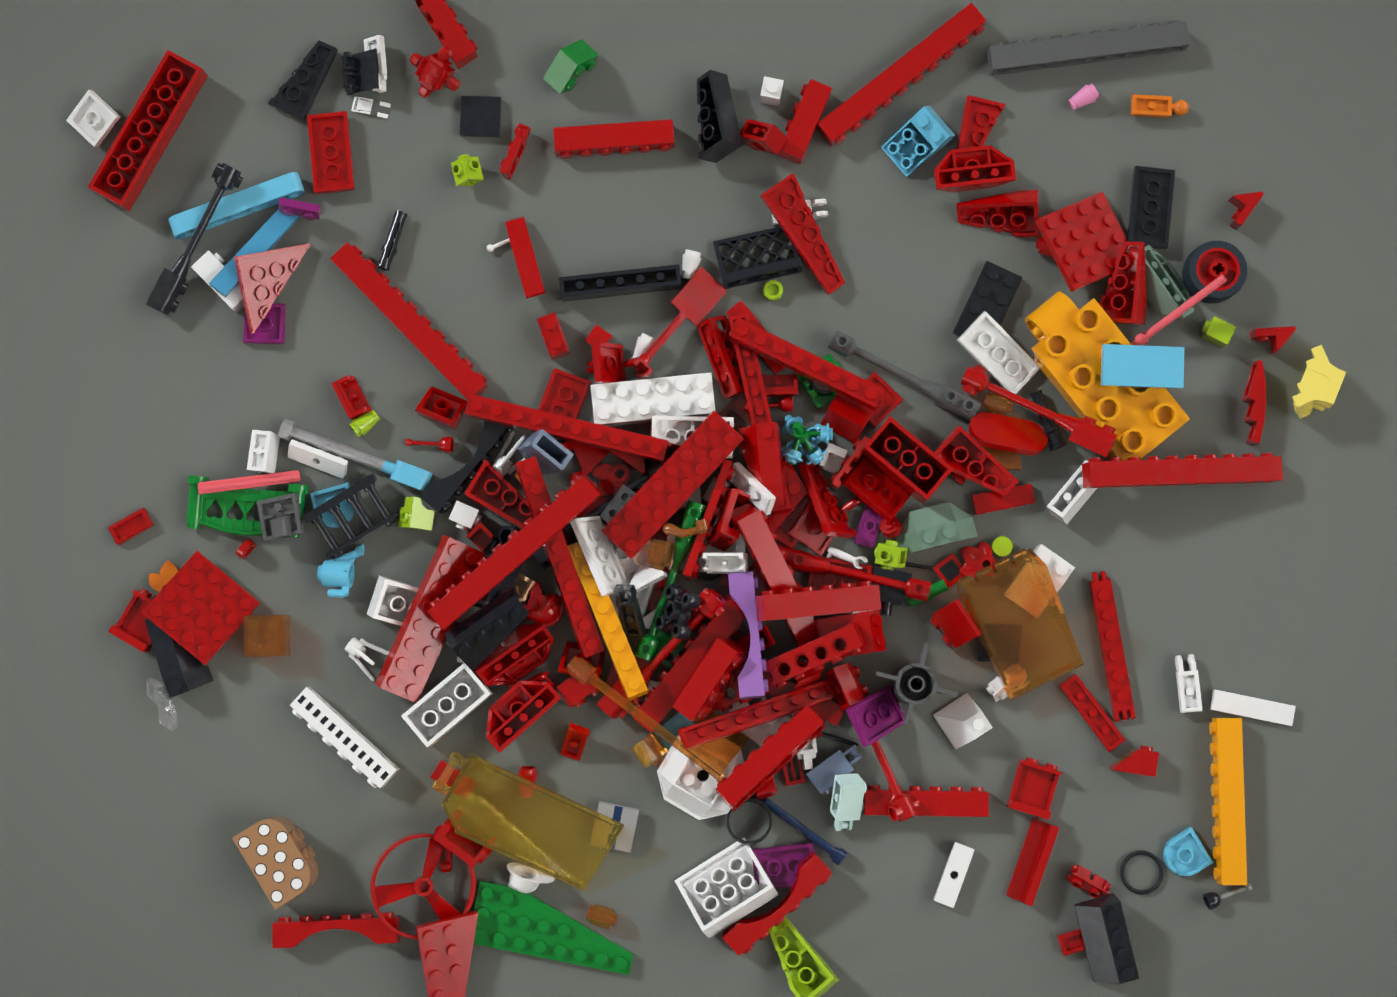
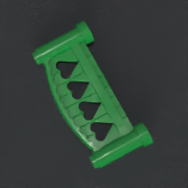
M188 475L187 484H190L186 518L187 528L200 529V525H205L209 528L235 535L263 536L261 523L256 519L249 521L247 519L248 513L257 501L298 493L302 516L304 515L305 495L309 491V486L288 484V492L240 489L199 494L198 483L208 481L209 477ZM217 500L223 511V516L221 518L216 516L210 518L207 515V511ZM236 501L243 513L241 520L236 519V517L233 519L227 517L228 511ZM299 534V535H295V536H290V537L300 538V534Z

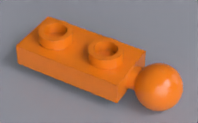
M1132 94L1130 116L1170 118L1172 111L1178 116H1183L1189 110V104L1185 100H1178L1172 103V96Z

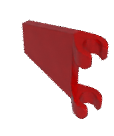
M572 441L561 443L569 451L574 449L582 470L571 474L570 481L578 475L581 477L584 475L588 476L610 452V450Z

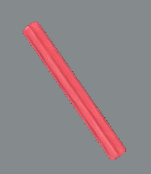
M299 470L205 481L198 483L199 494L295 483L300 482L301 478Z

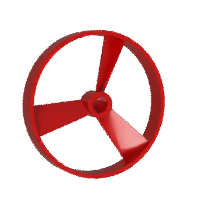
M417 833L400 838L381 854L372 871L370 895L377 915L388 928L406 938L418 940L417 934L403 932L389 924L382 916L379 907L417 893L420 896H425L439 919L442 920L468 913L473 903L476 881L473 867L468 863L466 864L470 875V891L461 913L433 890V883L430 878L446 848L433 839L436 834ZM430 838L422 876L417 877L411 883L375 886L378 870L384 859L393 849L412 839Z

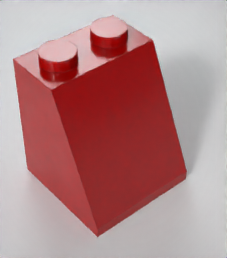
M879 610L816 620L819 638L849 624L857 623L866 646L861 647L862 652L855 655L886 650V640L883 635L882 618ZM843 639L837 641L838 648L840 650L845 649L846 642ZM821 647L822 658L827 656V650L824 647ZM850 653L843 655L842 657H848L851 655Z

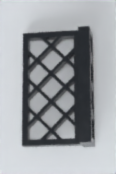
M781 226L713 241L724 289L802 272L798 251L789 238L785 243L776 238L779 233L784 232ZM766 236L771 239L766 247L757 243L760 237ZM746 240L751 243L747 251L737 247L741 241ZM774 241L783 246L778 254L769 249ZM728 245L732 249L726 256L719 251L718 246ZM754 245L763 250L759 258L750 254ZM787 248L793 252L794 258L785 259L781 254ZM735 250L744 255L739 263L730 258ZM766 252L775 257L772 263L767 264L762 261ZM746 257L756 261L753 267L747 268L742 265ZM727 261L736 265L734 271L724 272L723 267Z

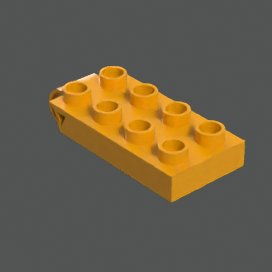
M1057 292L1025 318L1028 329L1039 341L1031 348L1035 355V363L1078 417L1084 419L1087 415L1096 419V425L1102 428L1104 424H1107L1116 429L1114 433L1118 434V437L1109 454L1111 458L1121 457V461H1126L1128 457H1140L1141 460L1190 420L1166 388L1101 386L1102 345L1131 344L1095 298L1081 309H1078L1068 296L1062 292Z

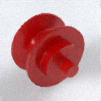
M894 516L890 522L882 519L880 530L885 537L895 538L901 533L902 525Z

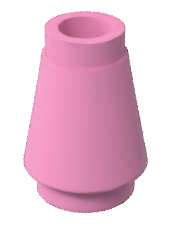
M1086 84L1068 102L1071 108L1075 110L1096 102V99L1100 96L1093 84Z

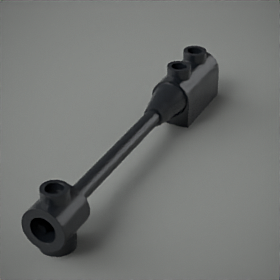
M225 163L217 164L211 176L214 178L217 189L184 254L179 257L172 270L164 267L146 305L169 315L170 311L175 313L180 303L176 301L179 294L184 295L188 288V284L185 282L191 262L190 258L224 192L233 190L234 187L239 188L243 177L240 176L242 172Z
M647 459L646 462L648 464L645 466V474L627 487L635 491L644 485L663 463ZM614 496L584 517L601 515ZM569 523L562 529L567 546L574 544L573 539L576 537L571 523ZM542 546L533 555L545 570L550 564Z

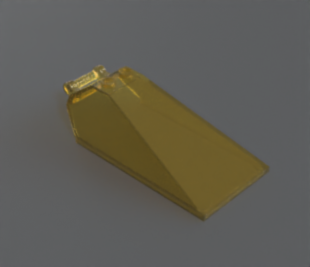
M452 752L448 765L439 780H436L433 784V788L445 794L442 806L455 829V833L584 891L624 828V824L477 755L470 753L466 759L461 754ZM456 765H459L462 768L451 787L446 785Z

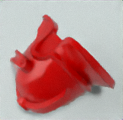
M536 582L530 591V599L526 605L530 614L525 619L528 618L529 621L532 620L535 624L543 623L545 627H551L557 622L559 623L562 618V598L559 593H551L545 596L542 585Z

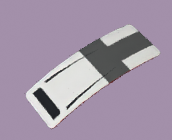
M355 96L351 111L387 119L391 104Z

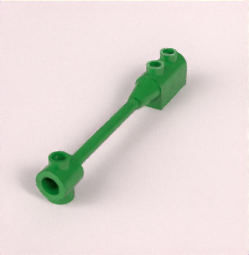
M689 500L679 528L689 529L696 527L695 522L703 519L707 506ZM697 534L685 538L675 537L674 561L649 632L644 637H640L634 653L637 657L652 661L655 658L660 643L656 637L658 629L655 626V622L658 616L664 614L665 606L668 603V599L665 597L666 587L675 583L681 563L684 562L693 547Z

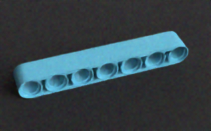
M291 172L222 197L205 230L279 204L280 197L287 199L290 197L292 199L304 194L305 191L299 174ZM210 202L173 215L168 219L175 239H183L194 234Z

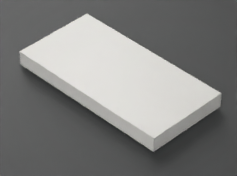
M986 311L956 340L1004 389L1014 394H1017L1040 369L1035 361Z
M600 516L573 519L570 522L601 595L615 594L614 591L617 584H622L626 592L629 583L610 539L601 531L604 526Z

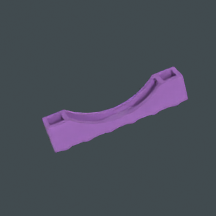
M753 571L728 574L730 596L744 613L750 629L749 655L744 668L738 676L740 700L765 697V692H769L768 679L763 680V671H767L766 659H761V651L765 650L764 638H759V630H763L762 621H758L755 589H759L758 577H753Z

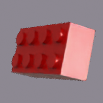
M717 638L672 707L691 721L708 719L713 713L714 709L712 707L723 698L725 694L723 690L727 684L730 685L736 678L735 672L737 669L742 668L746 663V656L749 652L730 638Z

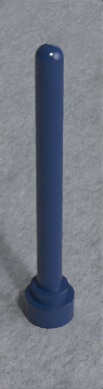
M764 798L762 800L769 810L830 854L829 857L832 858V862L836 865L842 862L847 851L841 847L834 848L770 799Z

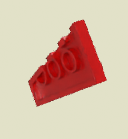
M803 461L798 466L801 471V477L806 484L808 495L813 502L815 513L818 515L822 531L826 536L852 539L857 533L854 528L850 530L846 523L849 519L845 512L841 514L836 504L839 501L835 495L828 491L829 484L818 464L814 465L811 463L806 465L805 461Z

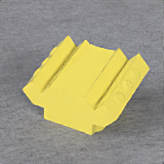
M1322 345L1311 349L1313 359L1306 361L1305 373L1301 382L1297 384L1299 394L1292 396L1294 410L1299 419L1310 415L1313 408L1324 411L1325 408L1329 409L1334 405L1346 374L1345 371L1329 363Z

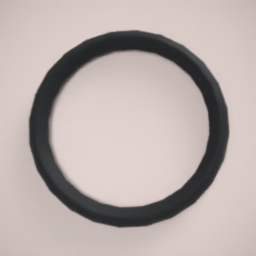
M1148 851L1132 852L1126 856L1121 864V880L1125 887L1133 893L1149 894L1155 891L1163 880L1164 872L1160 860ZM1147 855L1157 863L1159 878L1150 889L1137 890L1126 881L1125 866L1132 857Z

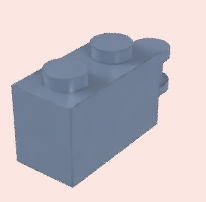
M856 744L844 752L837 749L815 765L813 769L805 773L820 794L823 792L828 794L833 790L835 775L851 774L854 770L851 765L863 757V754H859ZM848 753H849V754L852 756V758H853V759H852L851 761H849V762H848L847 759L844 757V756L847 755Z

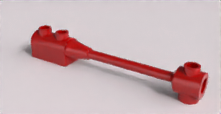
M977 364L974 367L969 366L961 381L963 391L976 396L977 392L980 393L987 389L1055 421L1056 424L1071 432L1068 440L1104 457L1109 456L1118 437V434L1114 433L1115 428L1104 424L1102 428L1096 425V419L1087 415L1083 419L1081 417L1077 418L1055 413L989 382L985 368Z
M781 546L786 555L784 557L786 564H790L794 571L806 574L808 572L836 573L904 590L908 598L924 602L928 600L932 582L916 578H910L907 582L833 565L810 552Z
M705 588L699 594L701 603L698 607V612L687 623L691 630L704 617L712 618L715 615L718 618L726 610L723 607L726 603L725 600L715 590ZM673 637L648 665L641 668L640 672L645 684L656 667L682 640ZM619 679L597 705L612 719H617L618 717L622 719L630 711L627 707L632 702L636 705L643 696L628 701Z
M850 662L834 667L826 673V677L842 711L869 695L867 686L865 684L860 685L858 677H860L859 668L852 666ZM879 740L875 741L871 745L894 794V799L891 805L888 806L890 818L893 821L902 822L918 815L917 810L920 809L918 800L916 798L911 799L908 794H902Z

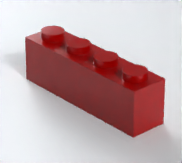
M810 79L808 85H803L800 93L803 96L801 102H796L792 112L795 113L793 120L789 119L785 127L787 140L779 152L780 157L801 165L817 128V123L820 121L831 95L832 87Z

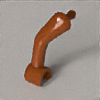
M705 519L695 522L696 527L681 529L674 524L666 523L663 526V532L666 535L685 538L695 534H704L708 529V524Z

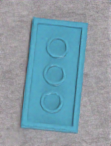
M1103 344L1101 354V386L1184 388L1185 347Z

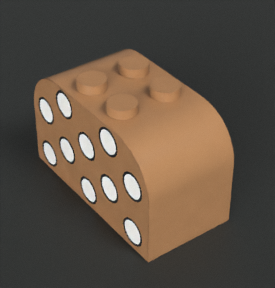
M273 816L258 821L232 838L275 910L309 890L316 883L319 874L318 864L314 859L315 853L311 846L305 844L303 840L305 838L304 834L299 828L296 829L289 819L282 816Z

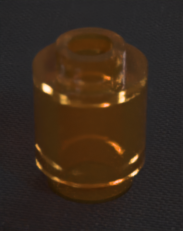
M987 392L983 407L987 408V411L1006 416V413H1011L1014 402L995 393Z
M599 904L590 905L586 921H589L592 925L609 930L611 926L615 927L618 915L615 914V909Z

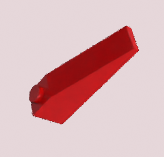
M957 425L934 451L935 454L953 468L951 472L1003 496H1006L1019 482L960 425Z

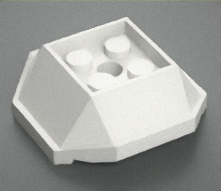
M678 735L657 770L664 800L698 820L728 814L731 808L720 798L715 788H717V783L722 778H728L733 773L732 770L737 764L744 763L741 749L721 738L685 751ZM702 769L708 771V777L705 780L697 778V773Z

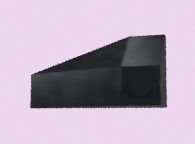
M145 619L162 680L170 698L214 680L208 664L205 666L153 622Z

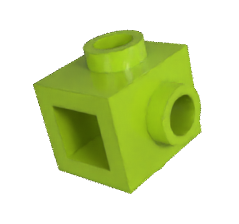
M463 154L451 163L456 186H473L484 180L478 157Z
M886 540V543H878L874 551L875 563L881 564V568L893 570L894 567L903 568L906 563L908 547L899 546L898 542L893 540Z

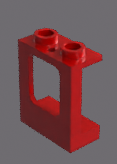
M732 488L724 499L721 498L718 505L721 506L718 517H714L712 523L714 529L711 537L707 539V545L726 551L739 539L740 531L730 528L729 523L733 510L745 504L751 498V495L746 494L741 489Z

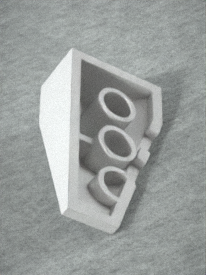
M652 416V436L668 440L670 443L680 446L706 417ZM722 417L731 427L734 426V417ZM733 451L727 458H733Z

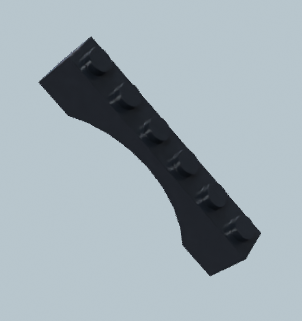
M484 421L482 439L471 460L453 475L432 481L420 495V498L440 514L443 511L447 512L453 504L451 501L456 495L459 497L466 488L464 485L467 481L473 480L478 472L477 469L483 464L485 459L487 461L490 460V453L494 448L496 450L499 449L504 442L503 437L507 433L511 434L515 428Z

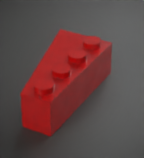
M415 0L417 7L442 46H447L452 50L450 58L457 69L478 58L476 53L478 47L473 39L469 40L466 34L468 32L462 23H458L455 11L446 4L447 0Z
M485 459L464 495L512 525L523 529L525 527L523 523L532 516L527 500Z

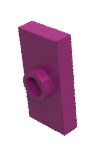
M865 504L853 543L873 549L883 517L867 504Z

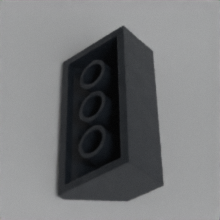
M1112 893L1074 904L1093 982L1123 984L1139 979L1122 905L1116 895Z

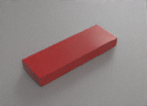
M1031 483L1013 487L1006 496L995 491L971 496L975 515L1036 503Z

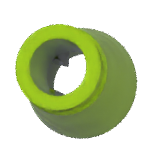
M372 410L353 419L349 426L359 438L361 435L365 436L380 418Z

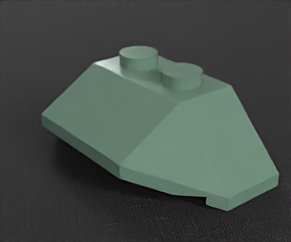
M1150 245L1146 246L1147 300L1156 313L1167 316L1191 297L1167 259L1157 251H1154ZM1191 307L1176 319L1182 320L1195 311L1194 307Z
M946 502L910 511L902 523L901 533L894 539L898 542L899 546L908 547L907 554L978 536L973 517L952 503Z

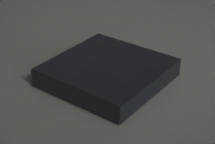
M461 96L460 136L500 137L501 97Z

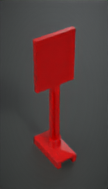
M700 267L670 302L679 310V314L645 353H642L639 357L627 359L623 366L625 368L633 367L637 371L634 375L636 378L648 377L653 372L648 366L651 358L681 323L687 318L697 327L727 291L704 268Z

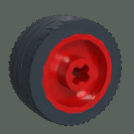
M1223 241L1204 243L1190 253L1183 265L1182 279L1189 294L1194 296L1220 275H1224L1227 281L1201 300V302L1209 304L1224 302L1234 296L1244 285L1248 271L1246 259L1242 252L1234 245H1231V243Z

